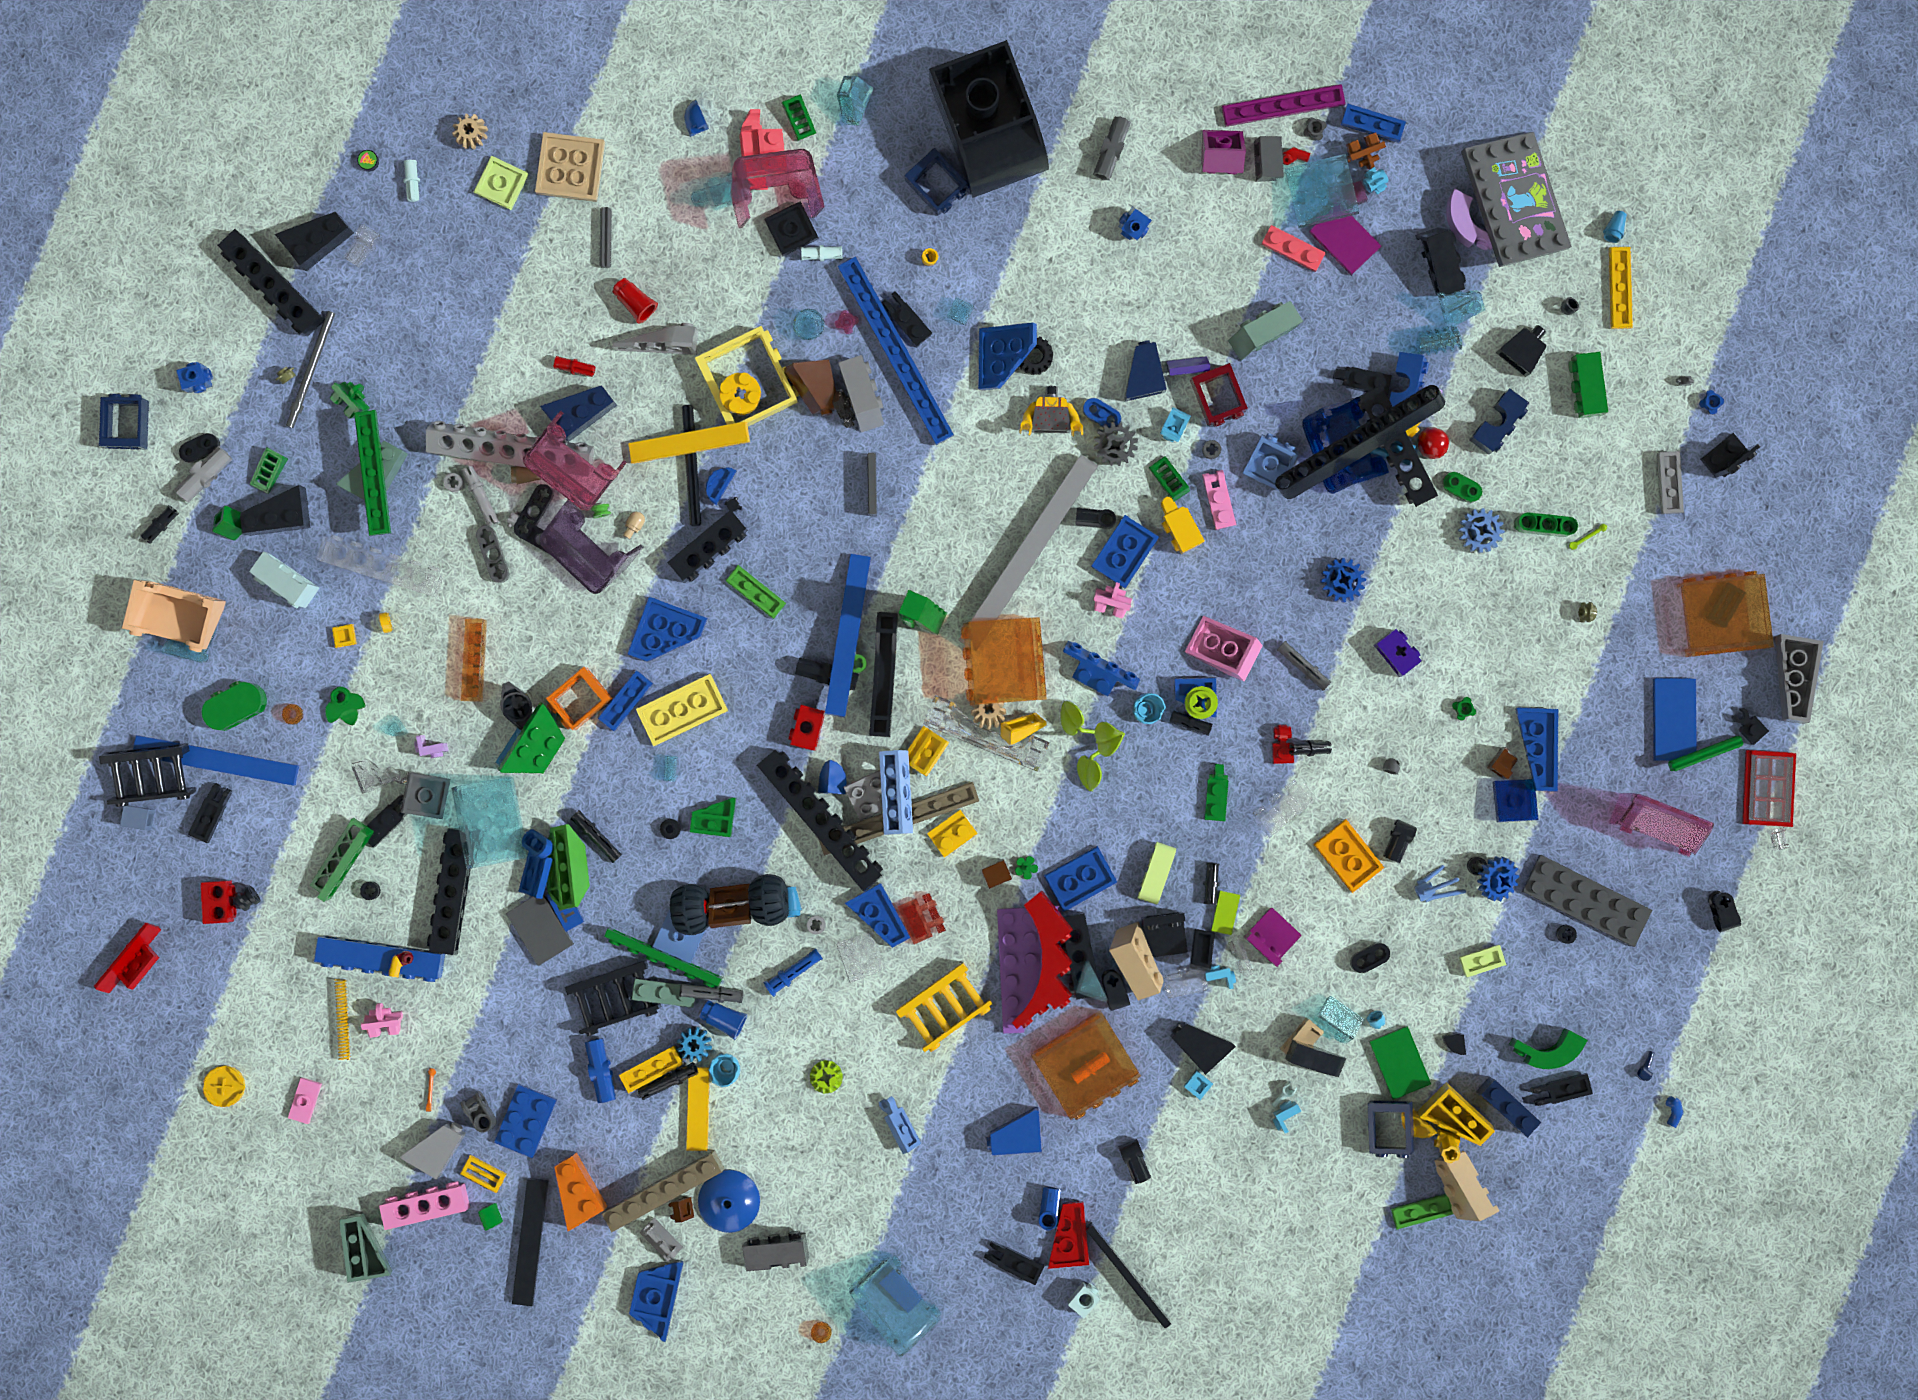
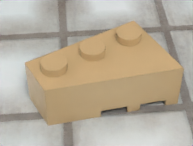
M1139 922L1116 930L1109 951L1137 1000L1159 994L1164 982L1163 977L1156 966Z

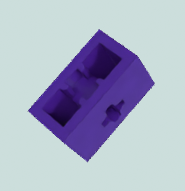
M1394 629L1375 643L1374 647L1398 677H1402L1422 660L1419 658L1421 656L1419 651L1407 643V636L1401 630ZM1398 648L1403 649L1402 655H1396Z

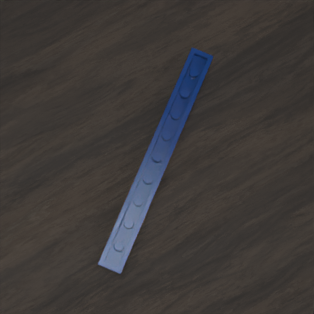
M856 256L838 266L839 271L935 445L953 437L954 434Z

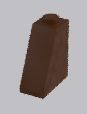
M829 359L792 363L784 368L785 374L812 415L829 416L833 414L832 411L839 408Z

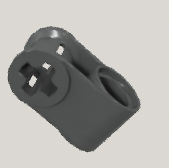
M477 1091L472 1098L460 1102L464 1113L478 1132L484 1133L495 1127L496 1117L482 1092ZM482 1117H486L489 1120L488 1127H484L481 1124Z

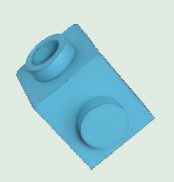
M1172 407L1160 434L1170 442H1179L1191 415Z
M1213 965L1210 972L1203 971L1206 981L1226 978L1227 988L1234 989L1233 983H1236L1234 971H1230L1229 967L1220 968V965Z
M1291 1101L1284 1102L1279 1106L1281 1109L1273 1112L1275 1118L1272 1121L1278 1131L1282 1129L1285 1134L1289 1131L1283 1121L1302 1112L1295 1101L1292 1103Z

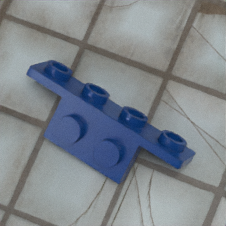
M1068 641L1063 649L1064 653L1080 661L1072 678L1107 697L1117 681L1133 690H1136L1140 682V678L1133 672L1119 668L1116 663L1102 659L1097 653L1087 651L1076 642Z

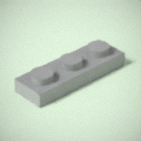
M1680 451L1657 453L1661 514L1684 513Z

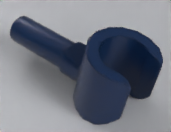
M1652 1051L1649 1052L1646 1062L1637 1072L1638 1077L1643 1081H1649L1653 1076V1073L1648 1070L1655 1054Z

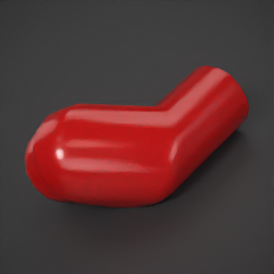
M1292 147L1282 153L1283 164L1289 165L1297 159L1307 163L1311 153Z

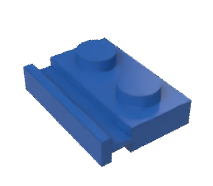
M528 852L518 891L543 899L553 858L546 857L540 859Z

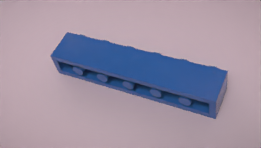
M320 936L317 939L314 962L321 963L320 966L332 968L333 965H340L343 970L361 968L363 973H374V970L382 971V975L389 976L388 973L393 956L403 951H409L414 958L412 963L401 967L399 974H403L402 978L415 979V976L423 977V981L435 982L436 979L442 978L445 954L433 953L428 950Z

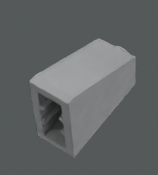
M454 1122L451 1124L447 1123L404 1153L401 1159L434 1179H438L466 1133L462 1131L463 1127Z

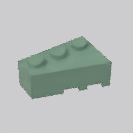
M1291 300L1285 304L1279 302L1271 308L1272 311L1269 313L1265 310L1256 316V320L1251 321V319H1248L1240 325L1241 329L1228 340L1240 361L1255 350L1262 349L1264 345L1292 331L1303 322Z
M383 441L381 443V452L387 492L408 454ZM359 463L336 485L365 500Z
M364 1213L342 1216L339 1219L347 1283L391 1275L392 1269Z

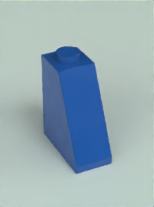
M1038 1107L1032 1108L990 1131V1137H986L987 1150H991L992 1155L1042 1152Z

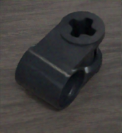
M1721 891L1712 892L1709 895L1708 903L1716 929L1721 933L1741 926V918L1737 912L1732 895Z
M1106 970L1102 974L1101 980L1110 1011L1129 1006V997L1121 976L1115 970ZM1110 975L1117 978L1112 985L1107 982L1110 979Z

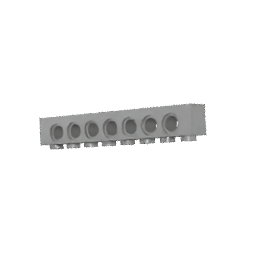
M443 421L431 422L426 429V452L586 477L590 475L593 469L594 446H589L583 442L570 443L563 439L550 440L543 436L530 437L523 433L510 434L503 430L490 431L483 427L471 428L463 424H445ZM446 436L451 437L453 441L447 439ZM466 439H470L473 444L469 443ZM486 442H490L493 447L489 446ZM507 445L512 446L514 450L509 449ZM527 448L532 449L534 453L529 452ZM547 451L552 452L554 456L549 455ZM567 454H571L575 459L569 458Z

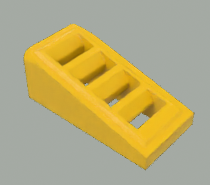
M1037 713L1001 723V738L1009 745H1013L1045 727L1047 722Z

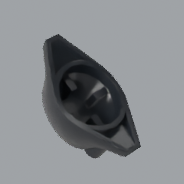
M508 681L502 684L501 711L512 724L522 731L532 715V703L529 696L523 690Z

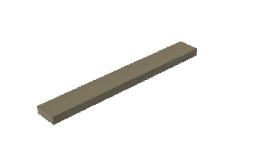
M973 782L911 803L912 823L916 824L979 802ZM883 814L843 828L845 830L850 829L857 837L854 841L857 844L884 835ZM838 829L831 831L830 838L833 841L840 838V831ZM819 840L824 856L831 854ZM849 844V845H846V846L844 847V849H845V848H848V847H851V845H850V844Z

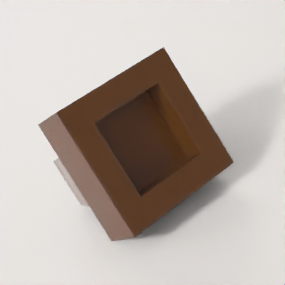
M684 1197L668 1204L669 1207H673L674 1214L670 1215V1218L675 1220V1223H682L694 1218L691 1197Z

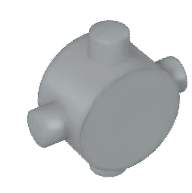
M518 511L516 513L512 512L508 517V527H514L520 515Z

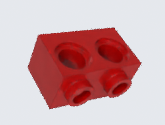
M232 880L201 883L203 924L234 922L237 910L236 906L233 905L236 889L232 885ZM218 886L222 889L221 897L216 894ZM219 907L223 909V916L221 918L217 915Z

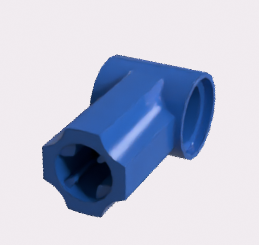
M1043 1187L1038 1218L1039 1224L1044 1230H1052L1057 1225L1061 1189ZM1049 1214L1053 1216L1052 1224L1046 1225L1042 1222L1044 1215Z

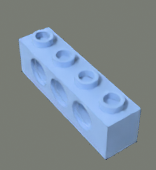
M908 750L879 752L884 835L913 833Z

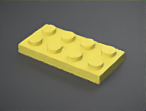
M709 674L637 708L636 711L652 745L655 747L728 712V708L712 675Z

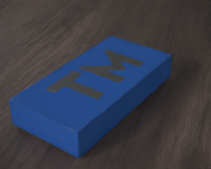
M546 895L565 932L585 922L577 907L559 910L558 905L552 900L550 895Z

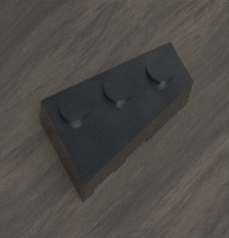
M297 485L241 512L242 533L253 536L311 528L306 488Z

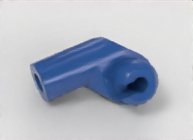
M1669 1096L1666 1100V1106L1671 1108L1672 1113L1667 1124L1677 1128L1684 1111L1681 1101L1678 1098L1675 1099L1673 1096Z

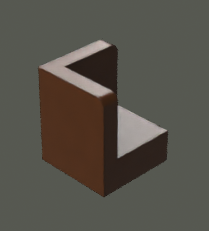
M1506 747L1500 748L1487 767L1502 779L1510 778L1513 774L1511 769L1518 761L1516 757L1508 752L1509 749Z
M1004 860L982 869L989 889L1012 880Z

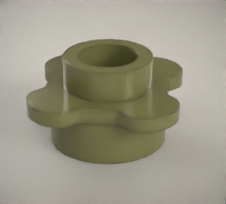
M286 366L276 373L279 377L275 380H279L283 385L296 376L292 371L294 368L288 369Z
M1585 602L1581 603L1578 611L1580 622L1584 623L1585 621L1591 622L1595 620L1597 608L1592 602H1588V604Z

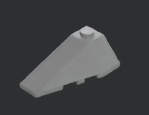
M681 323V326H672L614 342L612 347L615 351L697 355L698 330L691 323Z

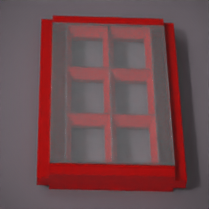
M1746 750L1742 824L1793 827L1796 753Z

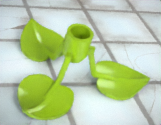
M1064 701L1060 713L1063 730L1071 736L1076 735L1078 731L1095 734L1098 751L1090 755L1089 758L1086 755L1081 756L1077 762V772L1082 784L1088 791L1093 792L1100 784L1102 778L1100 765L1094 761V758L1099 754L1104 757L1113 755L1120 746L1125 733L1119 731L1108 722L1098 723L1095 730L1083 729L1081 726L1084 724V717L1081 710L1074 703Z

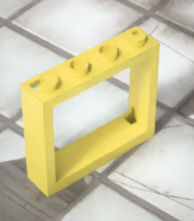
M762 326L695 357L727 425L734 424L735 420L731 412L721 402L720 389L707 363L758 338H761L789 399L741 422H747V425L750 426L798 403L796 397L800 395L793 385L790 386L784 371L786 366L781 367L779 360L782 358L777 348L772 349L769 342L773 341L769 331H764Z

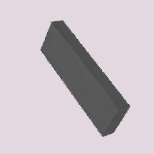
M868 453V514L870 516H877L876 453Z

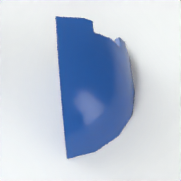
M693 100L686 108L684 116L685 125L690 137L709 129L697 100Z
M826 761L820 772L818 793L846 795L844 786H846L847 782L843 768L835 761Z

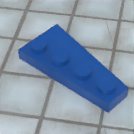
M1515 708L1535 791L1557 792L1559 709Z

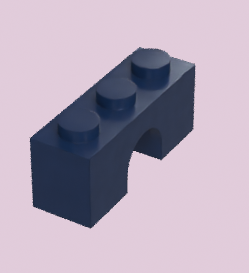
M1509 388L1493 407L1502 416L1501 425L1492 426L1484 421L1469 441L1488 455L1494 451L1497 453L1504 444L1502 439L1505 435L1509 436L1516 428L1514 425L1516 420H1521L1527 413L1526 407L1529 402Z
M1490 1076L1476 1091L1525 1137L1528 1138L1541 1124L1540 1120Z

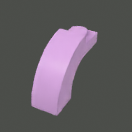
M1454 189L1450 194L1446 208L1447 221L1451 232L1454 233L1455 238L1468 248L1475 242L1478 248L1491 250L1492 245L1488 233L1478 228L1470 218L1469 208L1473 198Z

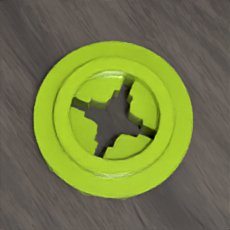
M1199 686L1192 688L1186 694L1184 703L1187 712L1192 717L1205 719L1216 711L1218 699L1213 690L1208 687ZM1197 695L1202 699L1206 698L1207 701L1204 702L1205 710L1200 705L1195 706L1198 702Z
M829 1060L818 1062L810 1072V1083L815 1090L822 1094L836 1091L843 1080L841 1068L835 1062ZM823 1069L828 1075L835 1074L829 1079V1086L825 1080H818L823 1076Z

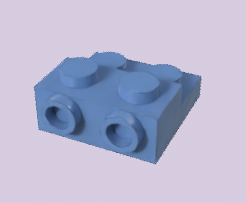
M1267 433L1266 436L1261 434L1243 470V474L1278 490L1275 486L1277 477L1292 468L1299 452L1296 451L1297 447L1289 442L1282 444L1277 441L1278 437Z

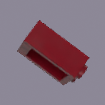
M1230 363L1191 378L1190 383L1207 426L1213 424V427L1224 424L1225 419L1232 417L1233 420L1244 416V412L1247 411L1248 407ZM1228 376L1239 407L1212 416L1201 385Z

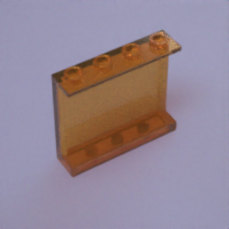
M1749 571L1744 572V576L1737 577L1736 573L1724 574V578L1716 579V575L1703 577V581H1696V578L1683 579V583L1677 584V587H1681L1688 649H1685L1686 657L1774 647L1765 574Z
M1040 617L963 623L961 637L965 642L963 658L966 660L967 666L964 670L965 680L968 681L966 698L970 702V706L1047 699Z
M1101 1010L1031 1053V1057L1070 1120L1073 1118L1075 1120L1080 1119L1086 1114V1110L1091 1107L1093 1109L1098 1108L1104 1103L1103 1100L1105 1098L1117 1096L1121 1093L1120 1089L1126 1085L1128 1087L1135 1085L1139 1082L1138 1078L1141 1077Z

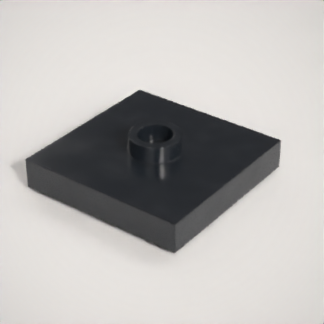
M801 201L764 219L782 257L819 239Z

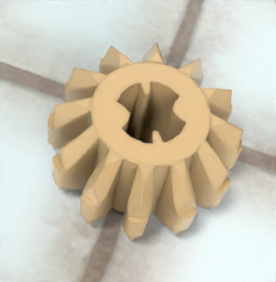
M465 113V119L463 120L458 117L457 119L460 123L453 124L456 130L452 132L453 136L457 138L456 142L459 145L463 144L465 149L469 146L472 149H476V143L483 146L481 139H487L485 132L488 131L487 126H484V120L482 118L478 119L476 114H473L470 118ZM470 128L474 130L473 133L469 132L470 134L468 135L467 130L471 131Z
M987 694L985 700L980 696L978 702L973 703L974 709L971 710V715L975 716L973 718L974 723L980 722V728L987 725V729L990 730L992 724L997 728L999 727V722H1004L1005 717L1003 715L1006 714V709L1002 708L1004 706L1003 701L997 702V696L990 699V695ZM985 710H986V712H988V710H991V711H992V714H991V712H990L989 714H986V713H985Z

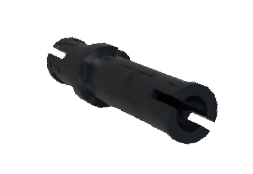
M580 810L570 818L580 828L582 835L587 836L612 863L622 856V853L595 827L596 824L594 822L591 823Z
M692 1062L683 1068L674 1069L671 1071L672 1073L638 1088L640 1098L642 1097V1100H645L671 1086L682 1084L686 1079L698 1075L697 1066Z

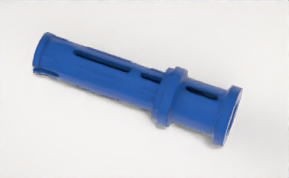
M815 948L788 969L778 971L775 977L763 983L769 993L775 997L778 991L785 986L789 987L793 979L823 958Z

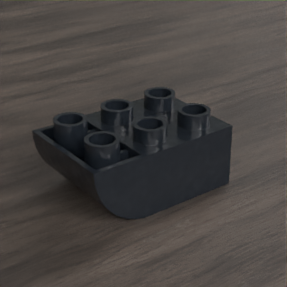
M1007 40L929 68L930 87L963 175L968 183L972 198L1049 170L1048 156L1042 133Z

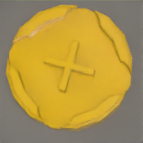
M227 1065L212 1069L203 1081L204 1096L208 1102L217 1107L232 1106L242 1098L245 1091V1079L241 1072Z

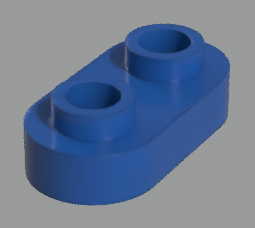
M1090 398L1084 403V415L1102 427L1104 424H1107L1108 427L1111 426V423L1107 422V418L1110 416L1114 418L1115 425H1118L1121 421V415L1116 409L1097 398ZM1091 406L1097 408L1095 413L1090 412L1089 408Z
M530 829L524 834L522 846L531 854L540 859H544L551 854L552 842L547 837L534 829Z

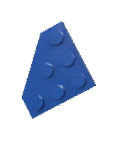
M1036 323L979 328V390L1001 389L1037 345Z
M649 597L628 655L649 662L701 638L708 618Z

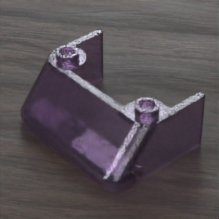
M583 490L567 499L541 534L540 543L589 592L598 594L605 590L629 567L643 549V546L640 544L628 553L615 551L610 557L581 530L585 523V517L577 506L587 494Z

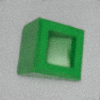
M497 1203L483 1207L478 1211L485 1231L503 1222Z

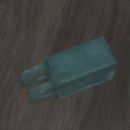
M738 171L730 172L727 174V177L720 179L719 177L707 180V183H703V189H699L691 194V200L695 206L699 207L710 204L711 208L716 211L751 200L743 172L739 173Z

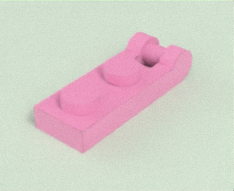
M1218 470L1210 475L1209 473L1202 474L1215 529L1219 530L1235 526L1236 521L1223 470ZM1218 481L1219 487L1212 488L1211 483Z

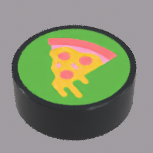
M363 150L359 153L357 162L364 171L371 172L378 167L379 158L372 150Z

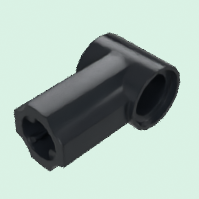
M1077 508L1075 526L1107 530L1113 528L1116 523V515L1112 510ZM1103 515H1110L1113 521L1108 525L1103 524L1101 521Z
M1397 819L1394 823L1396 825L1394 830L1390 832L1391 838L1383 857L1400 864L1408 844L1415 837L1417 827Z
M1135 1139L1118 1146L1134 1183H1143L1150 1179L1151 1175L1144 1161V1154L1138 1140Z

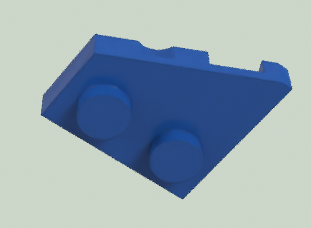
M1216 677L1174 678V699L1185 704L1186 694L1192 688L1199 686L1208 687L1216 694ZM1197 695L1198 702L1195 706L1200 705L1205 710L1204 702L1207 701L1206 698L1202 699ZM1217 709L1211 717H1217Z

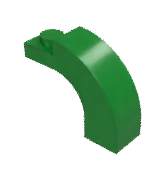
M1564 1028L1557 1042L1547 1049H1534L1513 1037L1509 1045L1514 1047V1053L1522 1057L1527 1054L1523 1061L1524 1063L1540 1069H1556L1569 1064L1578 1057L1588 1040Z

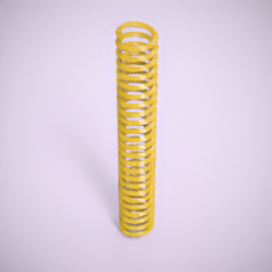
M334 979L339 981L334 984H341L334 986L337 988L335 991H339L335 992V994H341L335 997H343L335 999L339 1001L336 1004H341L335 1007H343L336 1009V1011H339L336 1014H341L336 1017H343L336 1020H344L336 1022L341 1024L337 1025V1027H343L337 1028V1030H345L337 1032L341 1034L337 1035V1037H343L337 1040H345L337 1042L341 1044L338 1047H343L338 1048V1050H345L338 1053H346L338 1055L343 1057L338 1060H350V1043L348 1042L350 1036L349 1029H347L349 1028V1020L347 1019L349 1013H347L348 1006L346 1005L348 1000L346 999L347 987L345 986L347 985L345 983L347 980L343 979V981H340L341 979Z

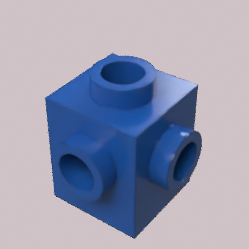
M1132 206L1128 213L1124 212L1119 219L1120 224L1118 227L1122 229L1120 234L1129 240L1133 237L1138 241L1140 237L1143 238L1149 230L1147 226L1152 220Z
M199 362L188 363L187 367L176 370L181 389L187 393H202L206 391V388L212 387L211 380H213L211 370Z

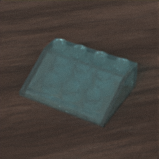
M513 777L470 783L451 788L466 869L527 858L528 852L522 846L524 831Z

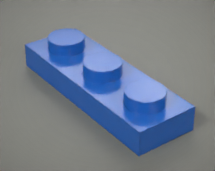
M1351 104L1346 105L1341 121L1342 126L1368 134L1376 132L1378 137L1397 143L1401 140L1406 124L1404 120Z
M636 670L598 719L611 730L616 731L654 683Z

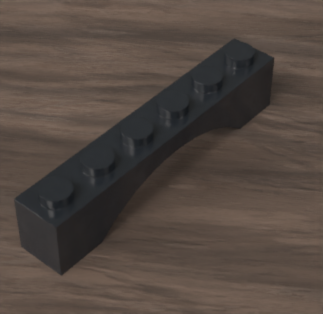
M877 612L874 679L869 736L891 738L898 613Z

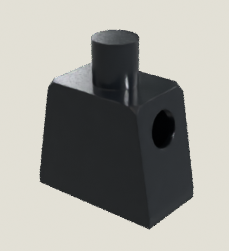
M1536 325L1531 332L1527 328H1523L1497 350L1496 354L1523 376L1527 377L1532 373L1547 345L1540 340L1546 331L1539 325Z

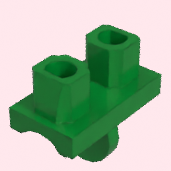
M342 382L341 384L334 383L331 388L334 391L330 399L337 405H341L343 402L348 405L343 412L349 419L355 418L354 412L368 411L370 409L363 401L365 395L362 393L364 386L361 383L354 385L352 382L348 384Z

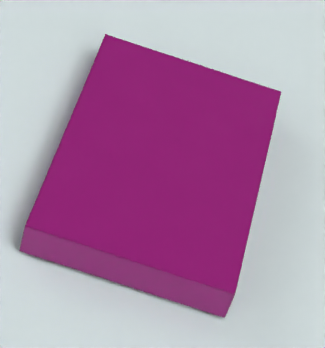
M1340 203L1309 231L1350 275H1353L1382 247Z

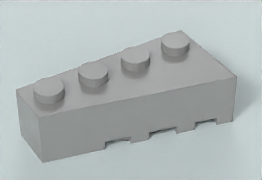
M1784 634L1777 635L1775 639L1782 720L1800 724L1810 723L1824 641Z

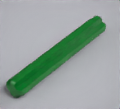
M1734 736L1668 762L1669 769L1672 772H1676L1742 747L1744 744L1742 737Z

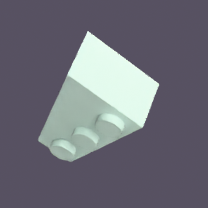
M264 551L249 571L255 576L254 580L262 585H268L271 588L270 591L280 597H284L295 608L299 606L306 608L319 590V587L270 553Z

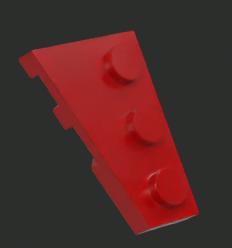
M1084 1202L1062 1203L1048 1269L1089 1265Z

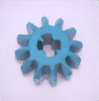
M689 1027L687 1029L688 1034L686 1032L680 1034L683 1039H678L677 1043L683 1046L677 1050L678 1052L685 1051L682 1055L683 1059L690 1055L689 1062H693L696 1056L697 1061L700 1062L702 1060L701 1055L704 1057L709 1055L706 1050H711L712 1045L706 1043L710 1042L712 1038H704L707 1034L706 1030L699 1034L700 1027H696L695 1033ZM694 1039L697 1040L696 1044L699 1045L696 1049H693V1045L690 1044Z

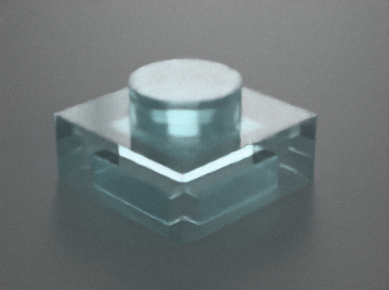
M956 297L947 317L966 326L974 305Z

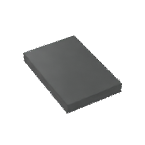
M543 895V899L533 896L506 913L538 966L574 945V942L569 934L565 932L545 895Z

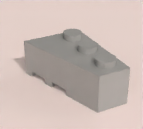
M862 355L839 362L860 431L864 432L883 426L884 422L880 409L884 407L880 396H875L874 391H877L875 380L869 378L868 374L872 372L868 361L864 362Z

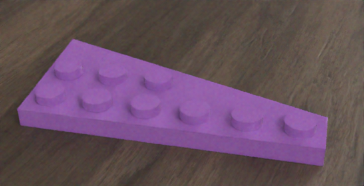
M1026 908L997 909L1003 1034L1024 1033L1025 1028L1020 1026L1016 1029L1012 1022L1026 1008L1038 984L1042 969L1040 937L1035 923Z

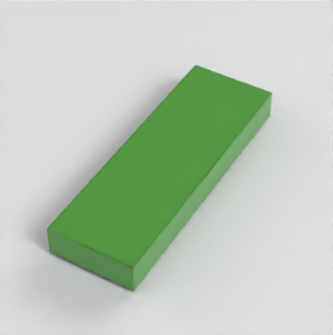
M739 565L725 580L773 619L786 605V602Z
M1446 1194L1390 1208L1397 1230L1453 1215L1452 1205Z

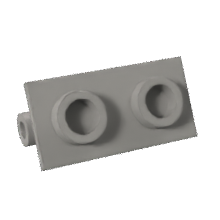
M655 1217L639 1232L668 1262L683 1248Z

